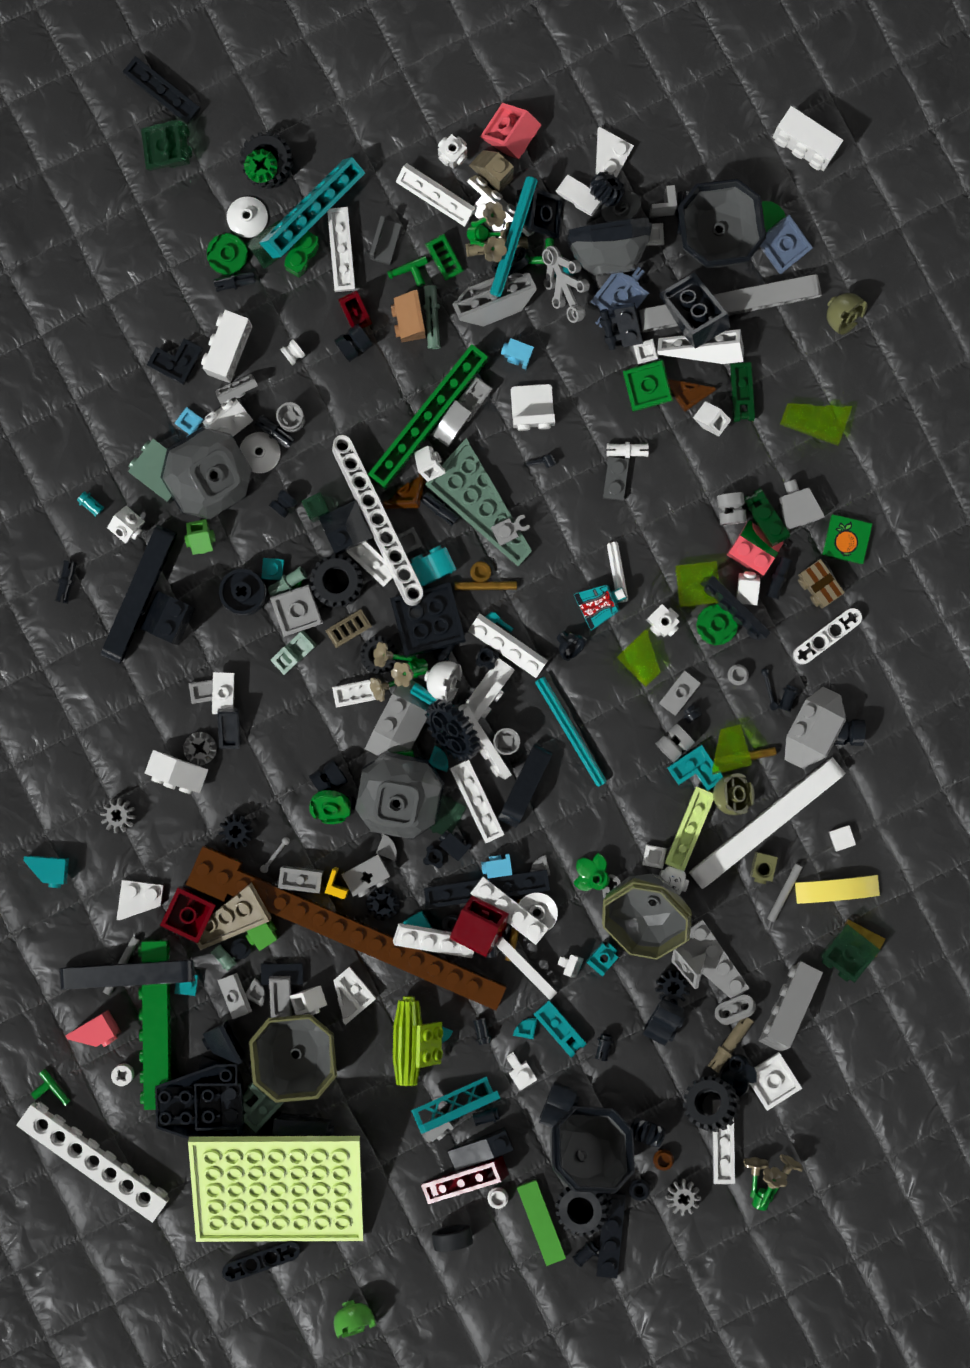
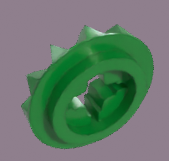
M264 149L253 150L252 153L247 155L244 163L246 175L257 183L270 181L275 176L278 168L274 155ZM265 160L264 166L267 170L260 168L256 171L257 165L254 161L261 163Z

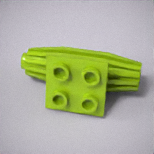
M402 996V1000H398L394 1020L393 1065L396 1084L400 1086L417 1085L420 1068L441 1064L443 1057L442 1022L422 1024L420 1004L418 1000H415V996Z

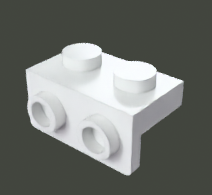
M232 398L223 402L217 411L210 412L202 423L206 428L235 436L250 424L253 419L238 400Z

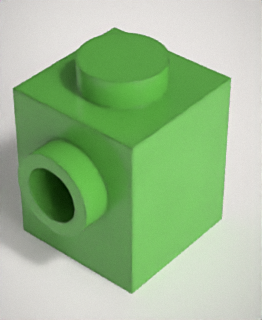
M207 519L186 523L187 535L184 536L187 547H191L192 554H204L213 551V542H216L214 530L209 529Z
M272 920L267 923L247 930L246 938L252 946L255 944L258 950L261 951L278 939L274 932L277 928Z

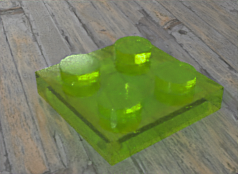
M717 561L675 566L679 607L718 603L714 597L705 593L704 587L700 584L705 577L712 575L719 581Z

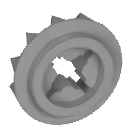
M193 733L186 738L183 746L184 755L189 762L195 765H205L212 761L216 755V742L207 733ZM205 741L203 749L207 754L199 752L194 756L196 748L193 743L200 745Z

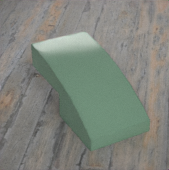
M303 630L284 646L271 661L285 675L317 645Z

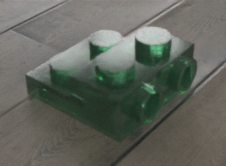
M174 120L141 129L146 170L152 171L164 167L175 168L190 164L189 158L192 157V149L187 143L190 131L185 123Z
M846 923L834 940L832 939L820 954L823 958L821 962L830 969L834 966L840 971L838 975L846 982L852 980L855 983L879 953L880 949Z

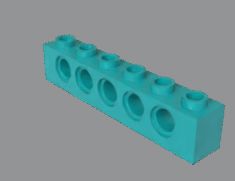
M354 158L343 159L259 242L272 258L282 257L365 174Z

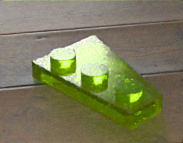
M787 403L780 425L838 446L852 406L834 407V405L813 406L812 404Z

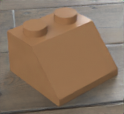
M413 290L393 298L394 304L391 305L392 316L397 317L398 325H394L396 338L401 337V342L426 338L418 290Z

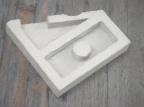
M599 127L597 130L596 174L607 171L609 174H614L617 178L634 145Z
M122 880L117 920H122L161 906L164 885Z
M350 966L333 980L345 1025L376 999L374 994Z

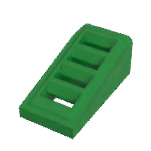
M441 234L425 243L445 281L464 271L445 234ZM441 242L443 243L442 247L434 250L433 246ZM446 249L448 253L438 258L437 254ZM451 257V261L442 265L441 261ZM455 264L456 268L446 273L445 269Z

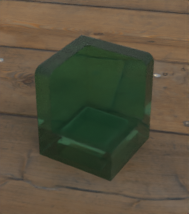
M320 492L301 501L312 522L318 521V517L331 512L324 496Z

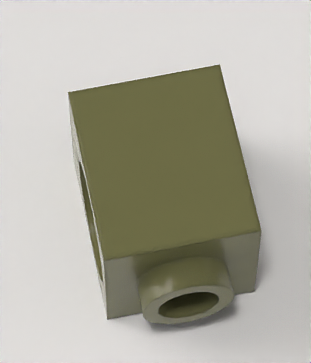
M755 852L750 876L755 878L754 882L766 884L767 881H773L778 857ZM766 863L768 865V872L762 875L758 872V867L760 864Z

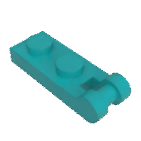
M550 1000L533 1013L571 1058L580 1047L583 1048L587 1045ZM573 1037L575 1041L569 1046L566 1041Z

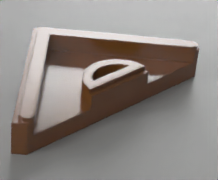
M668 379L671 393L684 412L717 390L715 387Z
M419 474V477L411 483L408 482L397 490L396 495L391 499L383 501L382 506L384 509L419 508L426 479Z

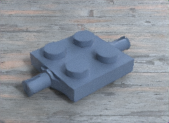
M637 267L632 276L624 273L611 274L593 297L591 303L598 307L600 311L608 309L609 315L614 314V306L635 303L637 310L649 295L637 282L645 273L644 270ZM601 316L595 322L597 325L600 323Z

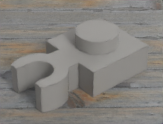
M524 515L518 516L514 523L508 518L491 527L499 546L518 538L517 531H527L530 528L529 525L522 527L519 524L520 520L525 518Z

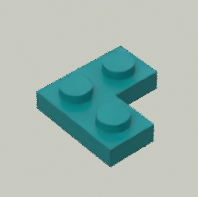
M702 745L667 767L678 785L696 774L707 791L713 788L723 777Z

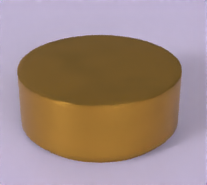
M476 562L471 567L470 574L474 581L485 582L491 576V569L485 562Z

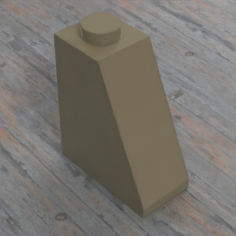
M483 150L469 165L499 193L513 180L514 166L499 152Z

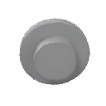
M734 665L728 671V679L734 685H742L748 679V670L742 665Z

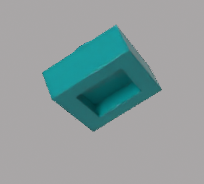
M263 558L261 579H282L284 560Z
M195 974V981L176 983L174 994L196 996L199 974Z

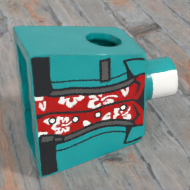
M608 585L574 594L590 630L596 629L620 611L617 603L627 598L622 587L611 592Z

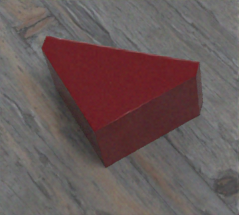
M357 290L338 299L351 327L358 323L363 329L372 324Z

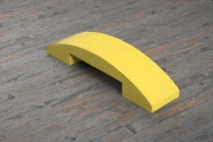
M878 875L795 883L797 904L880 896Z

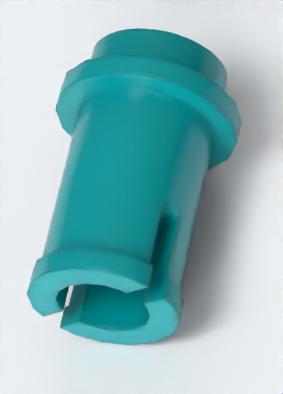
M84 491L77 501L80 506L83 505L97 517L104 509V506L92 498L90 492Z

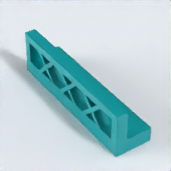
M484 1077L411 1111L421 1134L496 1101L500 1099L498 1091H492L487 1077ZM483 1083L487 1091V1095L483 1097L474 1094L476 1086ZM459 1093L469 1095L467 1104L461 1105L456 1103ZM441 1101L451 1104L446 1114L437 1111ZM425 1109L432 1112L430 1121L423 1124L418 1112Z

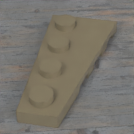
M252 882L211 915L199 943H197L200 950L271 920L272 917Z

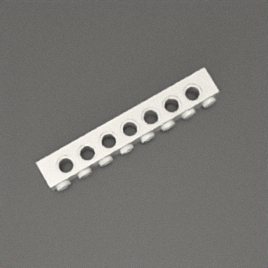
M34 1102L29 1106L17 1123V1127L149 1221L154 1222L170 1199L164 1189L152 1186L150 1184L151 1181L143 1175L138 1176L133 1172L134 1169L130 1165L117 1161V1157L112 1152L103 1151L95 1140L91 1138L89 1140L82 1136L81 1130L74 1126L71 1128L65 1124L66 1120L57 1114L55 1116L48 1111L49 1108L43 1103L38 1102L37 1104ZM40 1119H45L48 1122L47 1129L40 1127ZM57 1131H61L65 1134L64 1141H60L57 1139ZM74 1143H78L82 1146L81 1153H77L73 1150ZM90 1156H97L99 1158V1164H92L90 1162ZM107 1168H114L116 1176L110 1177L107 1174ZM124 1180L132 1181L133 1189H127L124 1186ZM141 1193H149L150 1201L142 1200Z

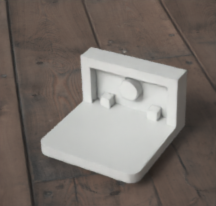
M551 385L514 386L511 388L513 428H518V431L530 430V427L550 429L551 426L555 425Z

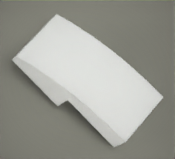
M569 175L565 177L556 190L557 195L572 202L577 209L590 216H593L601 205L598 200H594L595 197L590 194L591 190L589 187Z

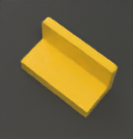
M334 867L325 893L345 899L349 888L334 884L339 870L338 867Z

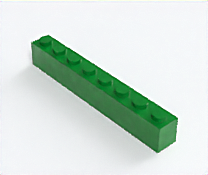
M473 344L470 345L368 473L372 480L386 490L413 456L414 452L417 451L441 421L454 401L460 397L487 363V355Z
M169 940L142 941L141 945L138 946V957L142 958V962L170 961ZM170 983L142 985V987H139V1000H142V1008H139V1020L143 1021V1029L139 1030V1040L143 1041V1050H140L139 1054L140 1062H143V1071H140V1083H143V1092L140 1093V1104H144V1110H156L155 1086L171 1081Z

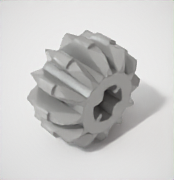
M122 798L117 799V804L114 799H110L111 807L108 804H104L103 807L107 812H100L101 816H106V819H103L101 823L109 822L106 829L110 830L114 826V833H118L120 828L123 832H126V825L129 827L133 826L129 819H136L135 815H130V812L134 811L135 808H127L130 805V801H126L122 805ZM121 811L120 816L122 819L115 820L116 815L114 812Z
M685 1179L681 1180V1185L674 1181L673 1183L676 1188L669 1186L667 1189L672 1194L665 1195V1198L670 1200L667 1203L668 1208L674 1207V1214L680 1209L681 1216H685V1210L687 1209L692 1214V1206L697 1209L699 1208V1205L695 1202L701 1200V1196L696 1195L699 1192V1188H693L694 1183L692 1181L686 1186ZM683 1193L687 1200L683 1201L679 1195Z

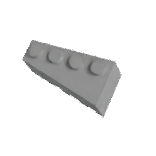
M801 961L790 967L787 974L789 979L786 984H783L779 992L780 997L771 1010L770 1018L763 1028V1032L758 1040L759 1042L779 1052L791 1047L823 972Z

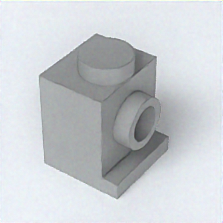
M451 1121L423 1133L422 1136L428 1143L433 1142L435 1139L441 1140L448 1133L447 1128L451 1131L454 1129V1124Z

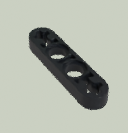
M284 1241L234 1259L225 1264L222 1276L225 1280L234 1282L293 1261L300 1254V1245L297 1241ZM288 1245L296 1248L294 1255L288 1252L283 1254L284 1259H281V1253L278 1248H281V1252L286 1251ZM268 1252H274L277 1255V1260L270 1263L266 1260L265 1255ZM248 1259L256 1260L257 1268L254 1270L248 1269L246 1261ZM239 1262H242V1269L236 1271L235 1276L227 1274L230 1266L232 1269L240 1267Z

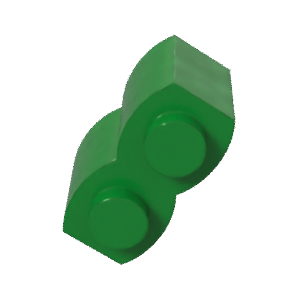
M307 231L295 243V248L285 258L284 266L286 271L299 278L305 274L309 266V260L316 255L319 249V239L317 236Z

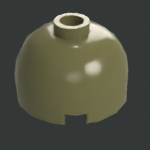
M853 293L834 296L828 302L829 307L826 319L834 331L844 335L858 324L854 321L859 316L861 318L864 316L867 310V303Z
M740 773L726 775L716 783L713 790V798L717 808L723 813L741 815L748 812L749 806H753L754 789L751 782L748 783L745 779V775Z

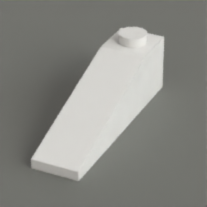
M741 329L724 331L696 349L684 335L658 338L657 353L658 355L728 364L743 362L744 345Z

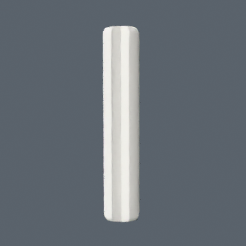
M610 542L607 544L614 588L615 590L620 587L623 588L627 598L618 602L623 603L628 601L619 546L618 542Z

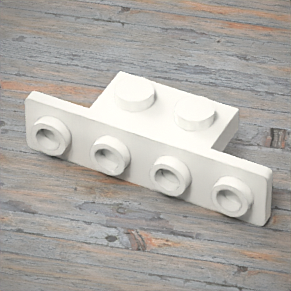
M477 175L469 178L467 182L482 195L474 205L475 210L473 214L480 220L483 218L482 211L485 209L486 203L490 201L493 203L499 202L502 205V210L506 212L503 225L497 227L495 225L489 226L487 222H484V224L493 232H501L506 228L507 222H512L515 206L505 202L502 199L503 196L498 191L492 190L484 178ZM525 225L523 226L522 232L529 237L535 233V231L527 229Z
M499 658L495 662V668L488 671L464 704L469 707L477 721L481 717L486 718L491 711L489 705L493 700L496 702L504 693L501 690L514 672L511 666Z

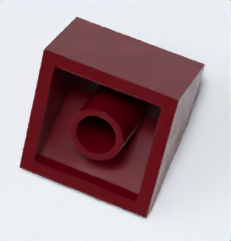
M179 886L160 926L199 943L216 905L203 896Z

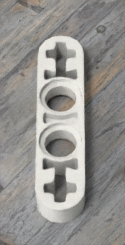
M850 608L816 632L793 651L794 661L798 664L810 662L858 626L862 620L860 611ZM848 613H855L857 615L855 617L856 622L851 621L847 623L848 629L846 630L844 624L839 619L842 618V621H845L849 618ZM833 624H837L841 628V633L838 636H833L830 633V627ZM816 637H822L825 641L821 649L816 648L813 644ZM809 643L810 648L816 653L813 655L812 651L806 654V660H799L798 651L801 650L803 652L809 647L806 644Z
M501 936L495 945L551 1000L557 992Z

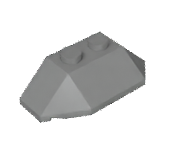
M513 273L508 276L501 297L490 294L494 277L468 287L459 296L458 300L453 303L459 320L479 326H486L521 312L537 290L530 273Z
M410 680L411 682L408 687L396 686L365 747L366 750L377 756H381L385 752L393 753L411 750L427 720L425 716L427 713L426 709L428 708L427 703L410 693L411 688L417 682Z
M822 687L805 700L786 736L784 760L804 769L808 765L828 756L846 721L843 700L840 694Z

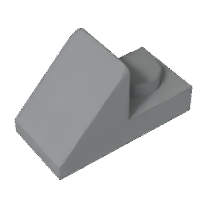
M681 945L673 950L672 963L692 987L697 989L703 973L706 953L692 958L691 954Z

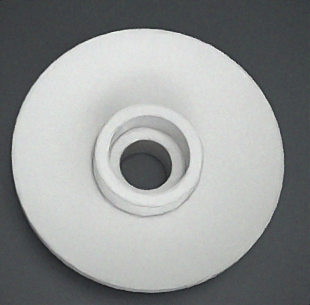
M241 197L235 200L227 211V223L230 229L236 235L243 238H252L259 235L265 229L268 222L266 207L254 197ZM245 212L250 213L248 219L243 218Z
M252 433L240 445V450L254 473L269 472L279 462L281 455L280 446L274 438L270 439L267 433ZM256 449H263V453L261 455H256Z
M536 892L530 893L520 900L519 905L532 915L534 909L541 911L539 916L534 917L549 928L547 931L555 925L558 910L551 897L544 893Z

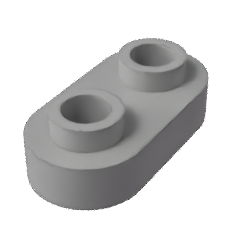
M740 995L719 1004L715 1009V1017L723 1025L732 1024L751 1016L756 1010V1003L750 996ZM749 1005L748 1009L744 1010V1006ZM730 1012V1015L725 1018V1014Z

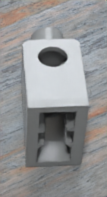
M796 479L784 483L788 495L780 497L779 503L782 522L787 530L824 518V514L809 488L799 490Z

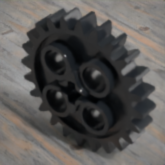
M438 699L430 704L426 709L427 713L425 716L428 718L426 723L430 725L428 730L433 732L431 736L437 739L436 744H441L442 750L446 749L448 755L452 754L453 758H458L459 761L464 760L466 762L477 755L476 753L479 752L478 748L480 747L478 743L480 738L475 736L478 732L472 728L474 724L469 723V716L465 717L464 711L458 710V705L453 706L451 701L447 702L445 699L442 701Z

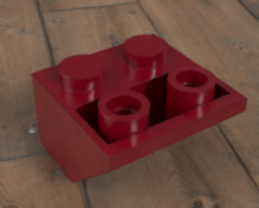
M472 895L463 907L450 935V939L487 957L506 930L509 913Z

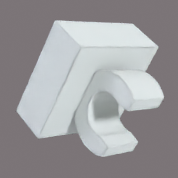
M570 955L569 959L560 957L558 965L565 967L564 975L577 978L584 958L577 955Z

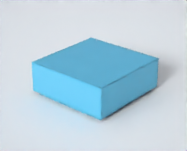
M186 407L174 424L190 435L198 429L204 419Z

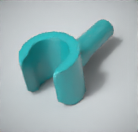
M490 612L485 616L494 624L497 622L509 632L513 630L496 613Z

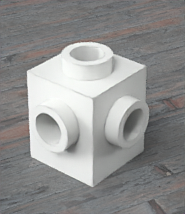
M452 134L448 138L444 137L438 144L439 160L444 165H449L453 169L457 165L460 166L467 158L466 142L461 137H455ZM452 146L456 149L453 152L449 150Z
M125 506L113 516L107 528L124 543H127L132 538L136 540L143 532L141 527L145 521L129 507Z
M663 604L646 619L652 625L650 630L658 637L660 635L665 637L667 634L671 637L679 629L676 625L680 622L677 619L679 615L672 608L667 609ZM662 619L667 621L666 626L661 623Z

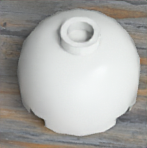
M442 661L436 663L431 670H427L424 681L427 682L428 692L435 699H440L441 701L445 699L447 702L454 699L458 688H455L456 682L461 680V665L451 661Z

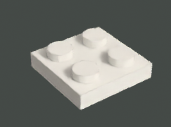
M779 1052L754 1067L757 1072V1082L749 1083L767 1111L802 1089Z

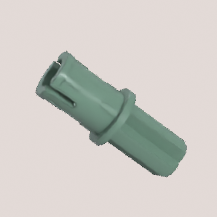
M298 567V569L287 576L283 575L282 579L268 587L269 594L274 596L288 589H293L294 585L307 578L305 570L302 567Z

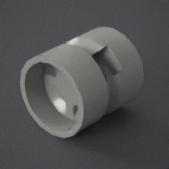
M287 402L278 408L276 418L283 430L289 433H296L303 428L305 415L300 406L296 403Z
M743 492L717 496L718 508L722 510L719 513L720 525L747 522L746 510L742 509V506L745 504Z
M677 723L668 731V736L661 737L655 743L673 763L682 756V750L687 751L695 743ZM676 738L680 741L678 745L673 742Z
M503 728L495 734L493 744L496 751L500 754L511 755L519 748L520 737L513 729Z

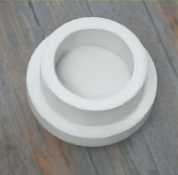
M501 1187L491 1189L487 1197L488 1203L493 1208H503L508 1202L507 1192Z

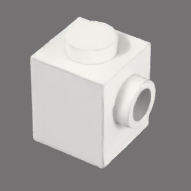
M706 401L693 417L703 429L717 436L721 435L731 421L720 408Z
M746 571L744 574L739 573L736 598L742 604L757 605L760 575L750 571Z
M321 985L308 988L290 996L296 1015L305 1013L314 1015L320 1012L319 1008L327 1005Z

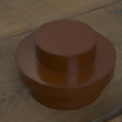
M661 1149L654 1154L653 1163L657 1169L665 1171L672 1167L674 1157L670 1151Z

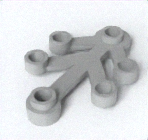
M549 246L543 251L542 259L547 265L544 286L547 290L555 288L552 305L556 309L565 306V298L562 296L564 292L570 306L567 309L568 320L571 323L582 321L586 315L585 309L577 304L570 286L576 288L579 293L589 290V282L586 279L578 280L570 276L561 267L567 268L573 274L580 272L581 263L578 260L570 261L562 257L557 247Z

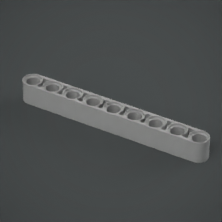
M815 274L714 294L713 296L728 313V316L814 299L822 296L818 275ZM666 305L638 311L642 332L678 326Z

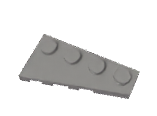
M701 919L692 925L690 940L684 943L682 947L691 954L692 958L706 953L702 974L731 999L740 996L750 989L705 922Z

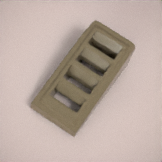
M360 609L325 631L334 646L339 648L372 626ZM356 617L360 618L364 627L360 628L355 620ZM352 621L357 629L356 632L352 631L348 622ZM343 625L346 627L347 631L350 634L347 637L341 629ZM335 630H338L343 638L342 640H338L334 633Z

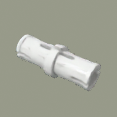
M607 443L606 449H615V451H606L607 457H648L649 451H640V449H649L648 443Z

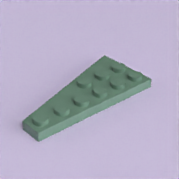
M466 438L443 463L442 467L446 473L427 482L425 485L519 567L532 550L521 531H517L518 538L499 546L491 527L510 518L512 523L515 521Z

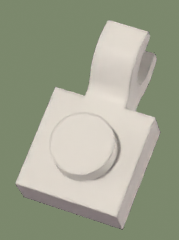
M514 1052L506 1056L513 1068L509 1071V1075L519 1091L537 1081L527 1061L520 1064Z

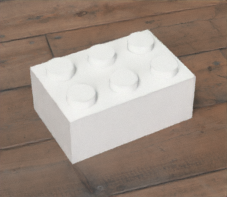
M792 106L777 126L772 137L775 139L776 144L783 148L786 146L792 150L794 156L799 159H806L810 162L809 165L816 170L821 169L822 171L826 169L843 142L841 138Z
M225 310L223 315L220 314L217 319L216 326H218L216 334L213 333L210 337L209 345L211 347L209 352L204 354L201 365H203V370L207 375L231 383L251 332L252 324L248 318Z

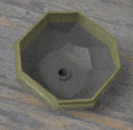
M658 875L629 876L607 893L603 899V928L629 955L657 960L690 940L691 909L683 898Z
M311 1014L270 1017L249 1041L253 1084L276 1103L318 1099L337 1076L334 1033ZM297 1050L300 1056L297 1058L293 1057L292 1052Z

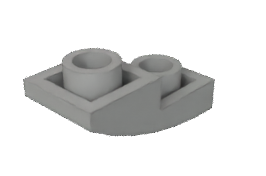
M455 400L431 435L449 447L472 413Z

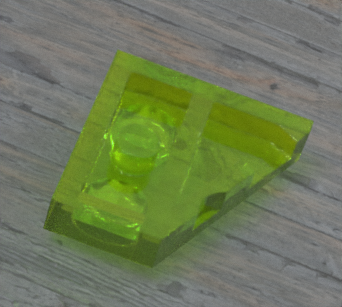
M646 629L616 657L644 687L661 673Z
M741 724L720 729L712 774L752 765Z

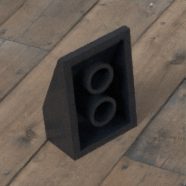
M695 272L659 293L682 333L695 349L730 328L728 313Z

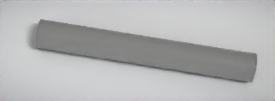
M795 863L767 917L772 922H775L803 868Z
M136 937L131 938L118 964L128 963L140 941ZM105 987L103 993L110 996L114 987Z

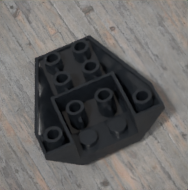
M216 1064L155 1086L156 1129L189 1139V1137L242 1136L244 1127L243 1080L238 1064Z

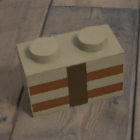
M821 559L798 574L800 578L798 580L799 584L804 590H809L812 595L810 599L816 607L820 606L822 609L845 593Z

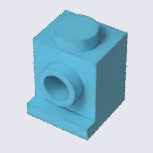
M510 338L509 343H504L501 354L508 358L507 361L514 365L523 364L522 368L526 370L534 347Z
M509 853L505 854L506 858L496 855L490 856L489 861L481 862L483 874H487L488 878L512 875Z

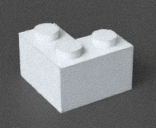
M156 750L152 751L145 770V774L152 776V781L174 790L176 786L180 787L179 791L191 794V791L200 793L208 769Z

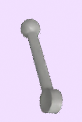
M288 837L282 839L281 845L265 865L260 867L262 873L268 872L273 860L284 846L290 843Z

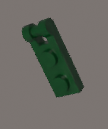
M751 362L730 364L733 422H740L743 419L755 421ZM740 405H747V411H740Z
M759 488L754 491L755 494L745 496L744 502L746 508L773 547L790 537V533L767 500L762 489ZM760 501L762 505L755 508L753 504Z

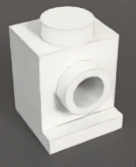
M431 446L423 447L414 452L418 472L427 482L446 473L445 469L440 465L442 462L440 455L437 451L434 452Z

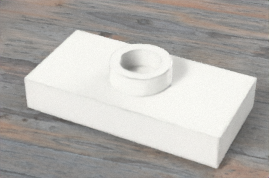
M213 672L212 714H217L218 708L234 709L235 673Z
M370 680L332 687L336 708L376 700L370 689Z

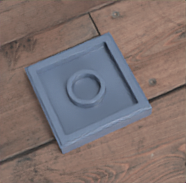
M790 215L785 216L766 232V239L760 246L779 274H782L813 248Z

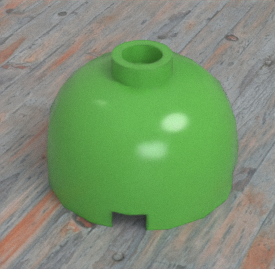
M354 1300L343 1303V1308L338 1310L334 1316L333 1324L337 1338L341 1335L342 1338L364 1332L367 1325L370 1328L376 1326L372 1310L363 1303L355 1304Z

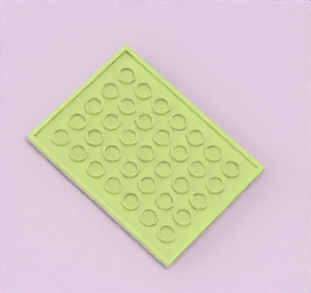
M360 1136L189 1137L188 1147L196 1242L363 1241Z

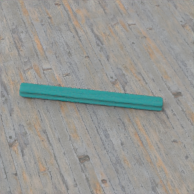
M527 176L525 178L504 245L507 248V252L502 256L490 289V294L496 297L502 296L538 182L534 177Z
M541 677L536 680L535 684L596 786L599 787L605 784L606 779L546 678Z

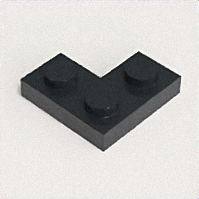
M184 338L175 356L156 347L147 366L184 385L203 348Z

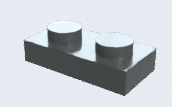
M608 457L603 499L624 501L629 459Z

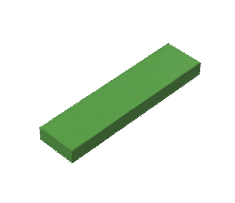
M534 1179L517 1186L546 1266L566 1259L537 1180Z

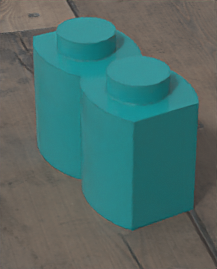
M437 546L429 550L430 554L425 557L421 554L410 559L412 562L410 564L421 587L457 570L446 547L441 548V546Z

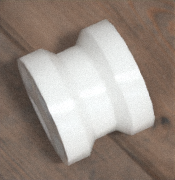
M293 339L287 347L280 349L292 366L296 364L297 359L306 356Z
M127 1063L119 1064L111 1073L112 1081L118 1086H125L134 1078L133 1067Z

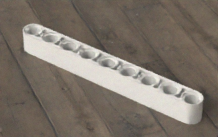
M339 435L334 439L332 447L336 461L362 511L404 602L410 606L417 605L422 599L423 589L352 441L345 435ZM344 443L347 449L339 450L336 445ZM349 461L354 462L356 467L349 469L345 463ZM362 480L365 486L357 487L354 481ZM370 498L374 501V504L367 506L363 503V500ZM376 516L380 517L383 520V523L379 525L373 523L372 518ZM388 535L392 541L384 543L381 540V536ZM396 553L400 556L401 560L394 562L390 559V555ZM406 572L410 578L402 580L399 577V573ZM411 590L416 591L418 598L411 599L408 596V592Z
M833 757L829 758L696 865L689 874L701 889L705 888L846 773Z

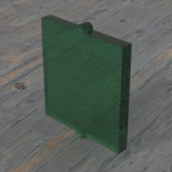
M442 795L438 822L430 828L432 833L442 835L446 829L453 833L466 807L454 801L452 797L448 798Z

